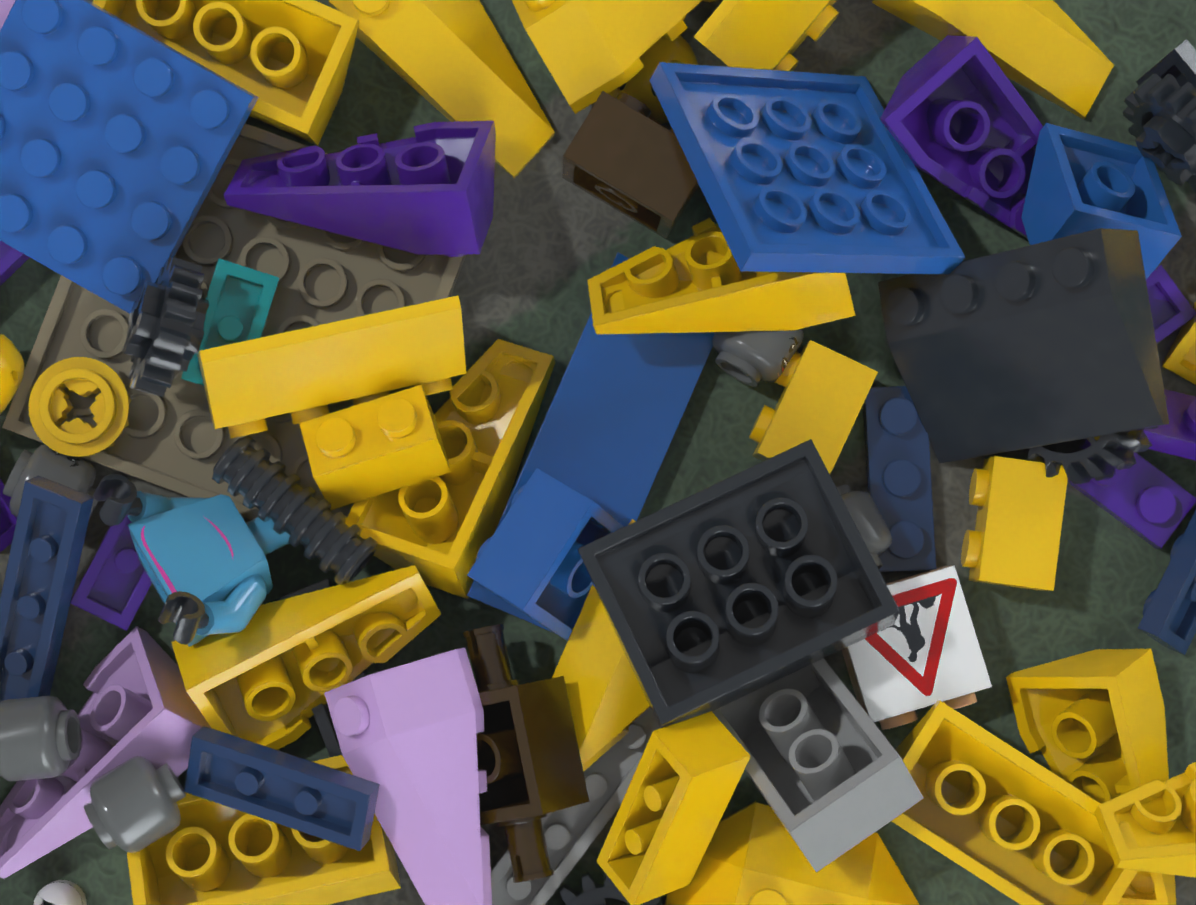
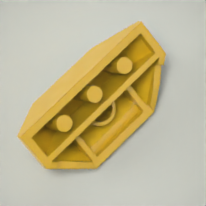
M753 802L719 822L690 885L668 893L664 905H919L877 832H874L816 873L770 805Z

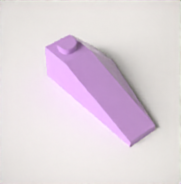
M138 626L93 669L83 684L93 693L77 715L82 738L81 750L77 760H71L66 771L59 777L17 781L1 804L0 878H7L93 827L85 813L84 805L91 801L90 787L97 778L135 756H142L148 759L156 769L167 763L176 777H178L188 768L192 736L203 726L211 728L186 692L179 666L145 630Z
M466 649L451 650L373 673L325 692L341 753L354 776L380 784L375 815L424 904L492 905L489 835L480 827L479 794L487 792L486 770L478 769L476 733L484 732V709Z

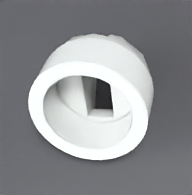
M57 880L47 884L37 893L33 905H43L45 900L55 905H87L82 889L74 882L68 880Z

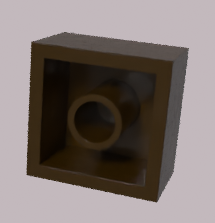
M602 91L563 155L562 178L667 240L699 187V183L672 128L669 131L649 119L652 113L651 110L636 98L622 92L614 98Z

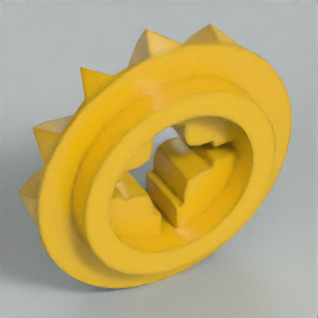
M71 357L54 363L38 377L29 398V417L37 436L52 450L67 456L91 457L93 454L113 447L116 439L129 425L128 414L131 398L127 393L121 376L108 365L92 358ZM66 387L82 397H88L92 393L96 395L101 391L95 397L96 401L90 406V410L94 415L93 420L97 423V426L94 427L93 424L87 423L80 418H75L70 422L65 421L61 425L68 418L67 414L73 408L68 400L70 396L64 390Z

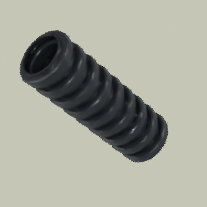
M248 435L237 439L215 464L212 479L218 484L227 482L229 484L227 492L234 497L241 494L244 497L242 504L248 509L258 508V517L264 522L271 519L274 522L273 530L280 535L284 532L290 535L288 543L293 547L301 544L306 548L303 554L309 560L315 557L321 561L319 568L323 572L327 573L332 570L336 573L334 578L336 583L343 585L351 582L375 554L377 541L372 537L364 540L360 536L362 529L356 524L351 527L345 524L347 516L340 511L336 514L329 511L332 505L326 499L317 501L315 499L316 491L312 487L308 486L303 489L299 486L301 478L294 473L287 476L284 473L286 466L280 461L275 463L269 461L271 453L265 448L257 451L254 448L256 441Z

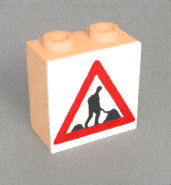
M955 565L943 566L886 583L900 610L894 625L842 649L857 702L873 722H880L882 730L895 728L918 720L915 710L934 705L938 700L953 709L977 702L975 692L990 688L992 685Z

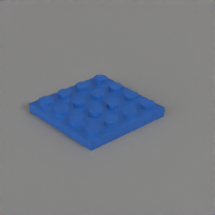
M15 0L0 30V241L130 314L134 301L138 300L145 281L157 284L161 268H165L169 257H175L259 97L88 0Z
M659 62L649 81L740 271L950 274L965 259L961 248L914 163L881 122L880 118L884 109L866 76Z

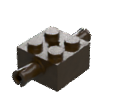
M498 624L463 633L464 638L467 640L473 675L484 709V732L476 733L478 769L486 770L487 792L479 794L480 825L497 823V827L504 826L514 874L512 876L513 882L520 883L554 875L541 818L547 817L548 813L590 801L564 676L521 685L519 679L513 680L503 632L505 630L504 624Z

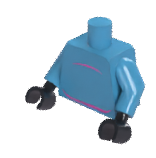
M110 474L101 480L93 495L97 501H105L99 512L101 520L107 525L114 526L123 522L126 515H128V518L132 521V523L128 524L137 556L164 602L158 621L162 624L176 623L173 633L174 639L178 643L188 644L190 647L208 635L238 633L244 630L265 600L266 595L273 588L265 555L289 544L290 535L286 532L281 535L273 530L274 522L271 519L264 522L257 517L245 523L232 499L227 495L220 494L210 498L167 497L137 491L135 485L122 475Z

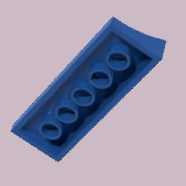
M618 252L611 268L630 258ZM591 312L498 526L510 510L515 493L528 482L536 468L593 500L624 527L632 519L637 521L713 347L712 338L714 332L596 334ZM475 580L473 581L467 596L550 631Z

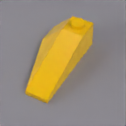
M512 0L528 36L575 114L596 102L602 91L609 94L630 81L645 67L639 57L661 37L665 36L666 39L673 42L688 28L683 20L701 1H716Z
M497 339L467 371V374H464L453 386V390H449L450 398L434 416L451 472L355 502L346 518L345 524L351 527L356 524L362 529L360 536L364 540L372 537L377 541L375 557L396 570L415 565L426 585L468 599L469 596L467 594L474 580L467 576V574L476 562L477 553L482 544L495 533L505 510L555 365L554 356Z

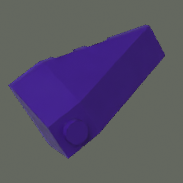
M948 35L902 76L880 120L917 168L1027 238L1021 217L1039 132L1043 125L978 37Z
M494 121L431 122L413 126L416 137L379 144L377 133L357 137L358 145L325 154L322 148L314 145L243 159L224 193L225 201L228 206L418 255L461 257L467 254H480L493 219Z

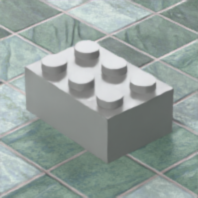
M824 658L712 711L750 754L751 757L745 771L816 873L924 799L900 755Z

